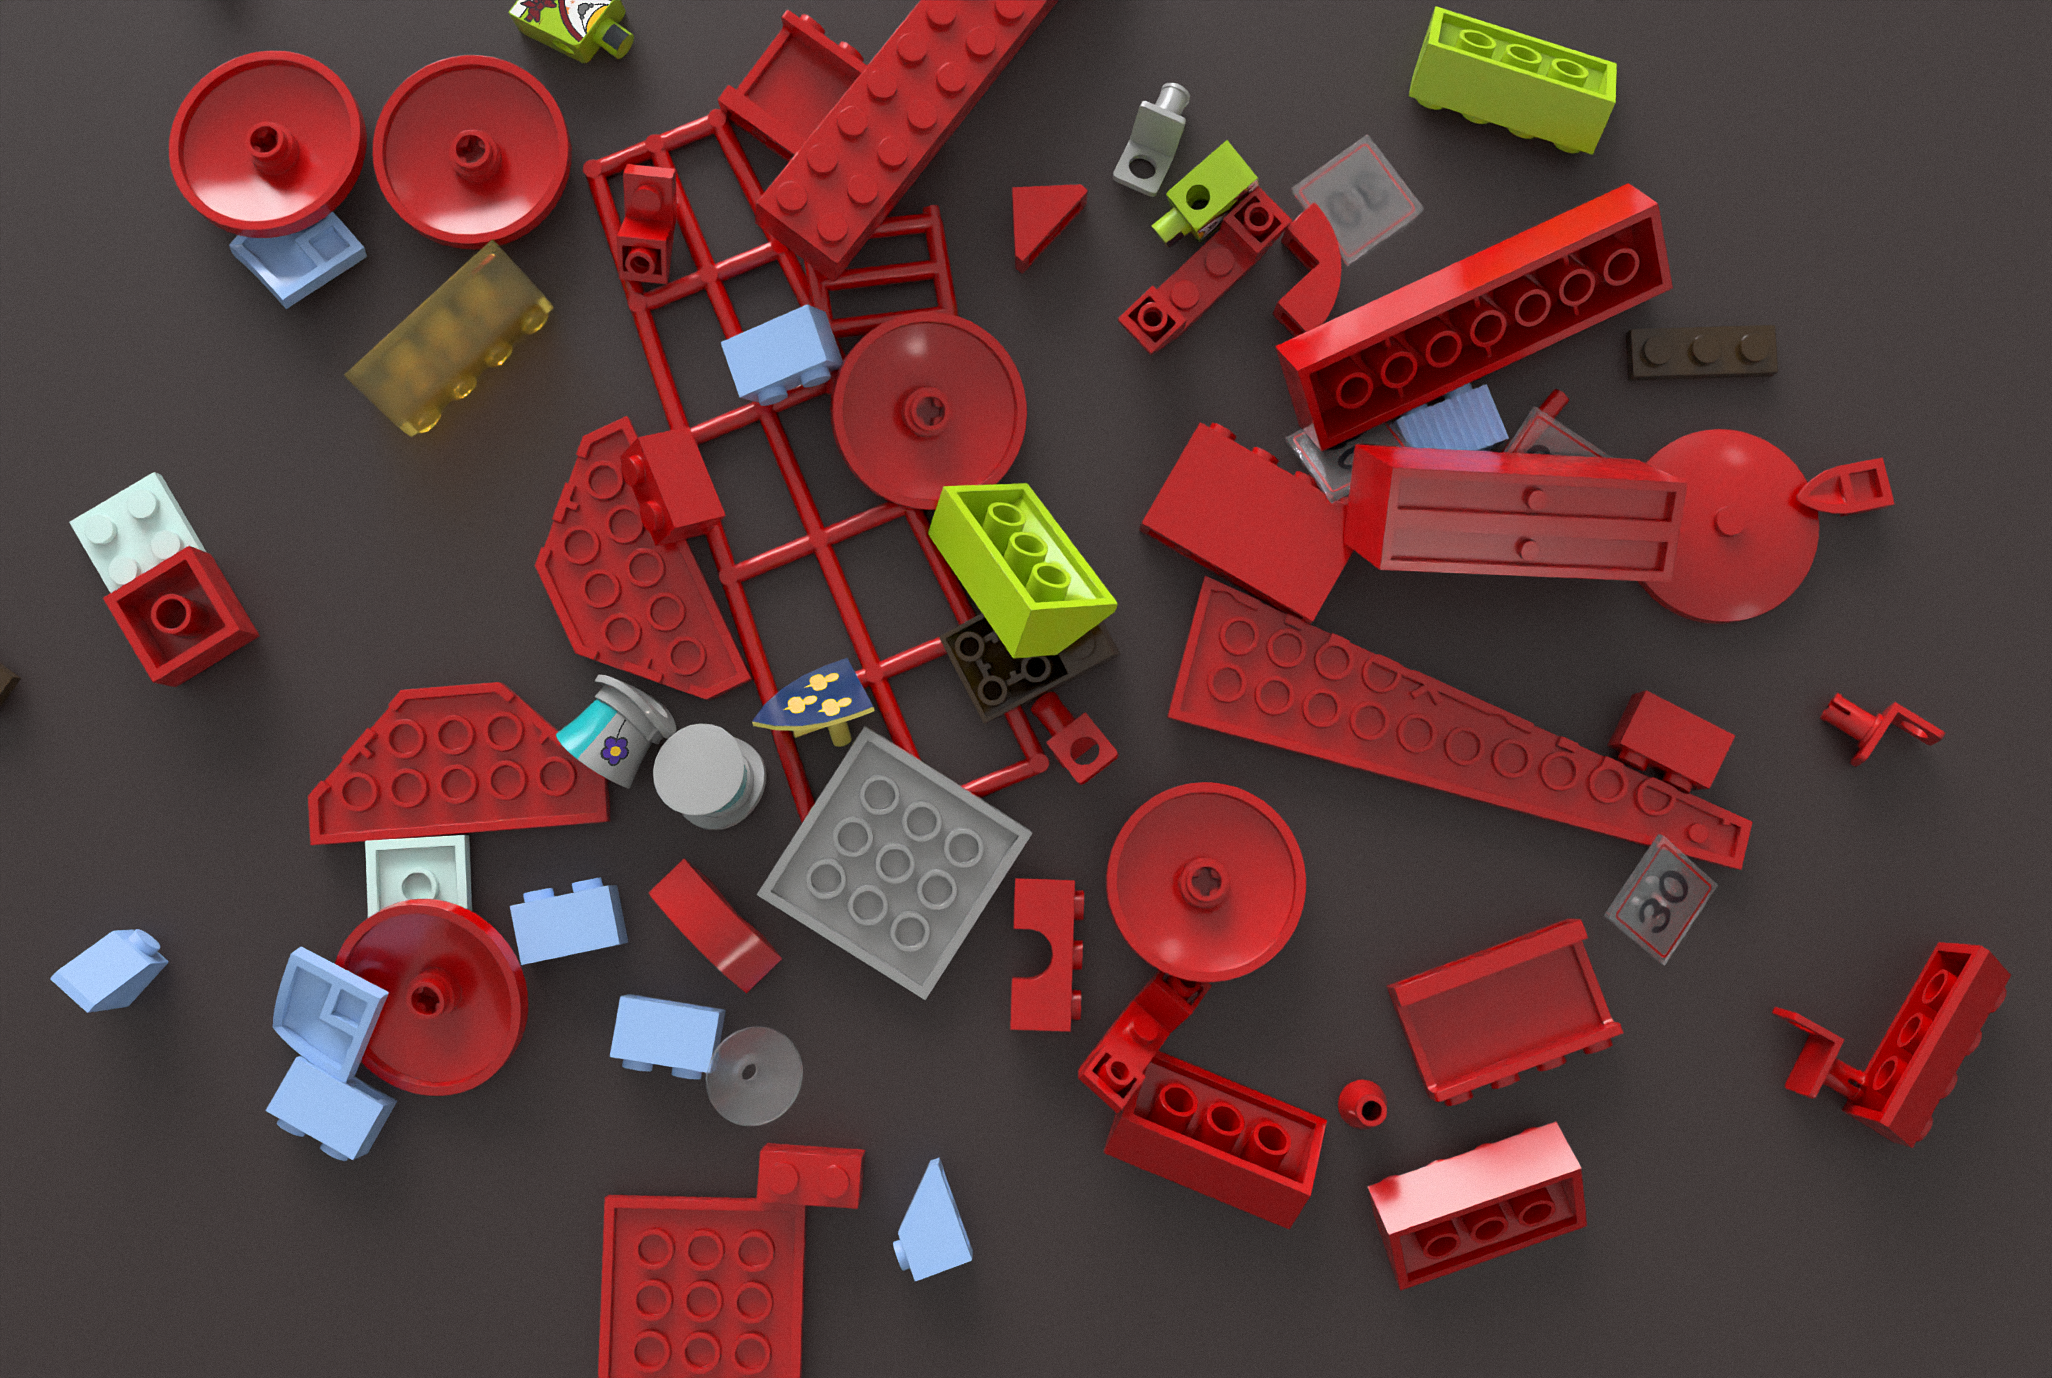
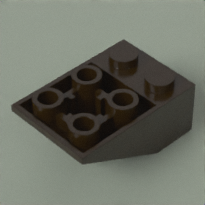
M982 613L939 636L984 724L1087 674L1121 655L1104 621L1100 622L1057 655L1030 658H1013Z

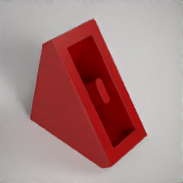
M1081 184L1012 187L1015 268L1021 274L1033 264L1087 205L1088 190Z

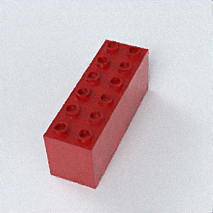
M1355 444L1343 542L1379 570L1671 582L1688 482L1637 459Z

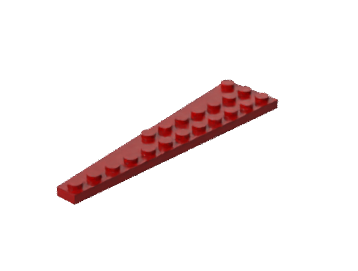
M1207 576L1203 578L1167 719L1655 849H1660L1663 844H1666L1678 855L1734 870L1742 869L1752 821L1690 793L1687 794L1679 791L1674 786L1659 779L1650 778L1624 766L1623 763L1608 756H1601L1581 747L1570 739L1541 729L1530 721L1419 671L1410 670L1381 654H1375L1363 649L1334 633L1330 634L1307 624L1303 619L1289 613H1283L1261 603L1260 600L1214 579ZM1662 847L1661 849L1663 851L1670 852L1666 847Z

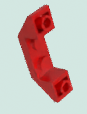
M1257 186L1223 218L1220 230L1158 289L1152 285L1117 321L1150 355H1153L1187 331L1244 277L1291 224L1292 219Z
M1158 971L1122 1011L1078 1069V1079L1118 1114L1146 1078L1142 1072L1165 1040L1193 1013L1212 985L1210 983L1181 980Z

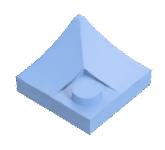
M331 212L316 224L290 235L273 238H250L237 235L229 245L232 254L268 288L285 309L367 257L364 246L334 212Z
M300 947L291 953L280 984L274 1008L273 1029L289 1046L309 1062L343 1083H347L357 1072L389 992Z

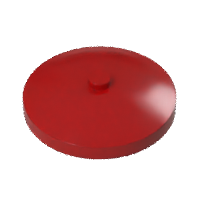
M261 51L234 58L212 70L185 97L174 118L170 132V167L175 182L186 200L199 214L218 228L250 238H273L290 235L324 219L350 193L360 175L365 160L367 148L366 125L358 102L338 75L324 64L294 52Z
M455 56L439 60L418 70L408 77L390 96L378 118L374 132V170L381 191L400 218L416 232L434 242L453 248H493L517 240L529 233L555 208L564 192L571 168L572 148L568 127L552 95L541 82L526 70L505 60L489 56Z
M916 312L884 322L868 332L856 343L844 359L837 373L831 395L830 412L833 435L838 450L850 471L866 488L879 497L899 506L921 510H936L943 486L997 484L1007 473L1020 450L1024 438L1027 403L1024 386L1016 365L1004 347L990 333L975 323L959 316L941 312Z
M1714 429L1683 436L1657 451L1645 462L1652 467L1688 482L1672 581H1638L1650 597L1661 606L1693 621L1712 624L1734 623L1770 611L1784 602L1803 582L1814 561L1819 539L1818 511L1796 500V496L1808 482L1797 465L1780 449L1757 436L1745 432Z
M1198 782L1176 786L1163 791L1149 799L1131 815L1116 837L1110 852L1106 871V893L1110 913L1119 933L1128 946L1142 960L1158 971L1174 978L1198 983H1213L1238 978L1253 972L1270 961L1285 946L1296 929L1302 914L1306 895V873L1303 857L1296 838L1282 817L1271 806L1255 795L1234 786L1213 782Z
M411 899L387 906L367 918L352 931L343 943L335 964L389 992L361 1059V1063L382 1080L399 1089L427 1096L458 1094L484 1083L516 1051L523 1037L528 1018V991L525 977L510 945L491 924L479 915L457 904L442 900Z

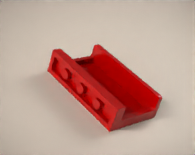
M786 10L781 17L783 24L781 31L738 88L735 89L728 85L717 100L720 109L725 112L730 122L789 163L867 65L863 63L864 58L854 47L843 41L838 45L824 35L825 30L813 18L806 14H802L799 18L791 11Z
M1200 422L1142 521L1139 531L1273 608L1303 619L1307 624L1312 623L1354 551L1343 542L1349 498L1338 495L1337 499H1334L1319 490L1321 484L1313 477L1300 471H1296L1292 475L1277 466L1279 460L1271 453L1258 447H1254L1250 451L1236 443V435L1227 428L1216 423H1211L1210 427Z
M1567 918L1386 986L1428 1098L1435 1102L1444 1101L1445 1106L1457 1105L1473 1098V1089L1489 1083L1492 1089L1511 1085L1520 1080L1518 1073L1535 1066L1539 1072L1554 1069L1567 1062L1564 1055L1583 1049L1584 1054L1602 1051L1613 1045L1612 1037L1624 1033L1621 1024L1614 1022L1582 942L1588 936L1581 919Z

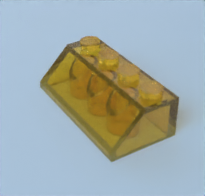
M492 239L344 375L399 429L413 437L417 432L424 433L431 429L441 418L440 411L453 399L460 400L467 396L477 384L476 378L489 366L493 368L503 363L512 353V345L525 333L530 335L538 331L548 320L549 315L547 313L554 307Z

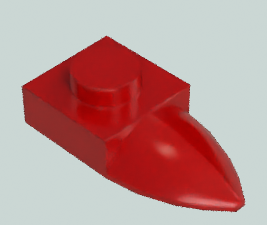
M1883 457L1840 465L1823 471L1812 478L1796 496L1798 502L1811 509L1825 513L1840 514V517L1884 509L1895 504Z

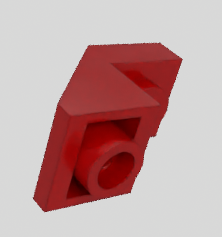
M627 164L623 172L625 218L617 234L619 279L667 284L677 216L676 169Z

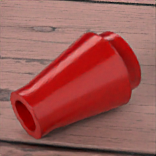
M1356 1080L1349 1083L1341 1091L1338 1099V1110L1342 1119L1349 1126L1355 1129L1366 1130L1381 1124L1386 1118L1387 1098L1383 1090L1376 1083L1369 1080ZM1368 1101H1374L1375 1107L1370 1110L1371 1115L1364 1117L1362 1115L1363 1105Z

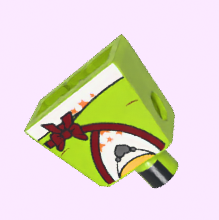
M517 0L508 12L518 30L524 35L581 63L589 62L600 47L617 59H620L626 55L634 41V35L619 25L626 12L621 0Z
M1226 140L1167 192L1166 195L1172 209L1151 225V227L1168 248H1171L1189 232L1201 242L1221 227L1223 218L1259 186L1258 177L1229 141ZM1204 200L1209 202L1201 210L1191 208L1196 201Z

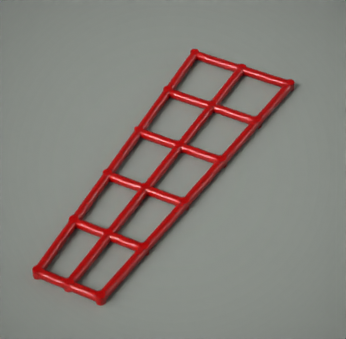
M714 109L704 117L659 135L652 134L646 140L600 159H591L584 163L583 172L586 176L617 272V234L622 223L606 177L625 170L627 164L638 165L652 160L654 167L676 169L670 156V151L714 134L754 215H756V202L764 194V190L725 112L721 109ZM677 170L676 220L697 271L647 292H644L641 281L620 279L670 430L689 427L651 313L652 310L705 289L727 340L743 333V329L723 282L775 260L778 261L800 307L807 304L811 306L807 276L796 254L763 229L762 231L768 241L767 243L715 264ZM837 338L838 349L842 361H844L846 354ZM825 382L813 387L799 385L787 390L788 397L775 404L761 406L758 402L752 401L747 405L691 427V432L698 446L741 427L760 421L807 534L735 564L721 521L705 534L762 707L778 693L742 582L815 553L862 669L855 671L864 689L870 686L892 742L922 761L888 679L942 657L947 652L940 638L937 637L880 661L832 545L905 515L958 624L961 625L976 617V614L956 574L928 535L931 524L924 510L903 507L888 501L824 527L778 412L827 393ZM1022 706L1004 714L1026 759L961 785V787L980 799L1040 773H1044L1049 767V760ZM770 729L802 823L815 804V800L791 730Z

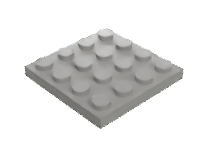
M864 726L757 895L926 1000L1029 840L1032 831L872 729Z

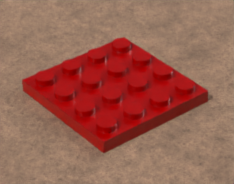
M606 1196L604 1204L598 1378H802L807 1205L756 1202L757 1198Z

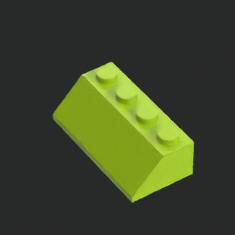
M1435 6L1413 73L1409 97L1415 98L1418 103L1430 109L1439 110L1444 107L1462 113L1467 120L1477 124L1491 122L1507 127L1512 134L1521 138L1531 139L1535 136L1551 141L1557 148L1568 153H1579L1582 151L1593 155L1616 103L1617 63Z
M1028 483L943 486L928 535L1013 658L1057 655L1115 612L1118 605L1116 600Z

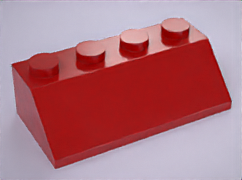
M1938 942L1864 1071L1869 1078L1868 1086L1865 1087L1859 1083L1855 1086L1863 1090L1864 1094L1856 1101L1847 1100L1842 1109L1844 1113L1890 1141L1913 1148L1916 1142L1921 1141L1928 1134L1933 1124L1932 1113L1940 1099L1947 1097L1954 1089L1958 1079L1956 1071L1964 1057L1970 1055L1978 1047L1982 1038L1980 1029L1988 1015L1995 1012L2006 997L2007 990L2004 987L2011 974L1991 951L1981 945Z
M1157 1051L1142 1072L1146 1078L1125 1107L1118 1114H1115L1103 1153L1290 1230L1311 1196L1327 1120L1166 1053Z
M1557 1122L1542 1127L1528 1128L1519 1135L1496 1143L1482 1144L1470 1152L1449 1159L1435 1160L1426 1167L1400 1176H1389L1377 1184L1368 1186L1373 1215L1400 1291L1587 1226L1582 1169Z

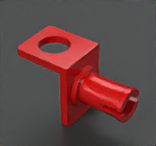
M1052 691L1044 694L1032 705L1031 712L1041 721L1052 736L1046 742L1060 765L1069 771L1078 784H1085L1118 758L1117 750L1085 712L1075 719L1061 702L1056 692ZM1095 744L1099 745V754L1094 762L1087 765L1075 762L1078 757Z
M1840 693L1835 694L1827 705V710L1825 709L1819 718L1858 741L1856 746L1859 749L1849 762L1854 767L1867 760L1890 723L1929 746L1941 741L1946 734L1938 727L1896 702L1886 708L1882 714L1878 713L1876 716H1873L1842 697Z
M1774 1007L1773 1015L1809 1034L1785 1083V1088L1814 1099L1823 1084L1850 1101L1858 1100L1864 1094V1091L1848 1083V1081L1857 1082L1867 1087L1869 1078L1865 1072L1857 1070L1836 1058L1845 1039L1798 1013Z

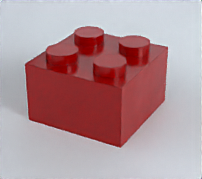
M192 546L184 548L103 598L152 682L177 687L260 636L212 555Z

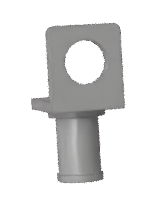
M1166 83L1162 86L1155 105L1142 101L1130 140L1113 172L1112 179L1150 197L1157 195L1175 157L1186 124V119L1181 115L1189 103L1190 94L1183 86L1176 83ZM1135 159H1144L1152 163L1156 173L1148 179L1137 178L1131 173L1129 164Z

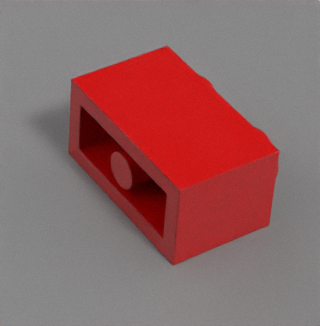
M690 427L638 437L620 456L624 480L633 489L640 507L641 522L645 529L650 531L655 546L707 534L726 516Z
M1646 690L1632 694L1607 746L1620 752L1618 760L1640 771H1645L1648 766L1664 775L1663 782L1689 794L1691 789H1710L1735 735Z
M767 1143L760 1150L756 1202L858 1209L862 1201L866 1150Z

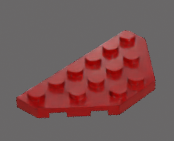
M625 416L582 437L576 453L578 456L568 483L565 482L552 517L554 522L545 546L540 549L535 567L576 654L710 701L753 679L687 539L655 546L650 531L646 530L641 522L639 504L632 487L624 480L621 469L622 462L620 456L638 438L630 418Z
M501 682L400 690L388 704L389 708L377 722L363 732L341 757L343 759L325 781H320L308 795L310 845L316 846L611 822L608 779L596 773L570 754L556 737L559 731Z

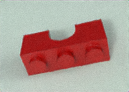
M1015 878L1014 929H1032L1042 933L1051 944L1052 957L1048 967L1042 973L1033 977H1012L1010 1030L1071 1032V1020H1080L1081 990H1072V970H1082L1083 940H1073L1074 920H1083L1084 890H1075V880Z

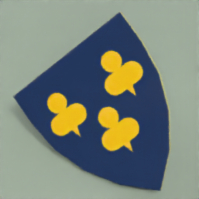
M848 658L807 673L782 688L764 704L753 719L752 724L756 727L772 730H792L795 738L828 727L834 746L841 747L849 744L852 740L846 721L869 714L875 710Z

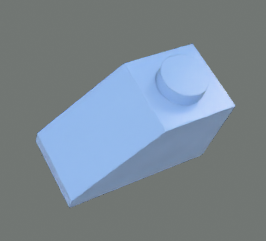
M133 929L116 930L60 968L50 979L87 1013L129 1007L169 961L158 952L160 949L159 943L148 933L140 929L135 931Z
M940 1157L930 1161L898 1231L900 1240L893 1242L902 1271L911 1269L915 1281L972 1261L973 1250Z

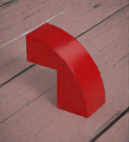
M1315 201L1286 228L1281 239L1286 248L1310 271L1277 302L1272 313L1294 337L1325 323L1334 306L1341 282L1339 244L1329 220Z
M685 858L649 892V895L689 941L746 994L782 960L765 936L739 916L714 883Z

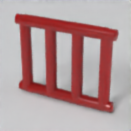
M938 205L924 207L921 214L886 217L869 238L925 233L930 260L846 269L835 282H832L804 260L811 306L826 312L836 344L837 338L866 335L884 322L909 313L941 312L959 316L943 220L941 219ZM933 279L937 307L833 319L829 291ZM839 369L830 372L831 379L825 382L827 394L832 395Z

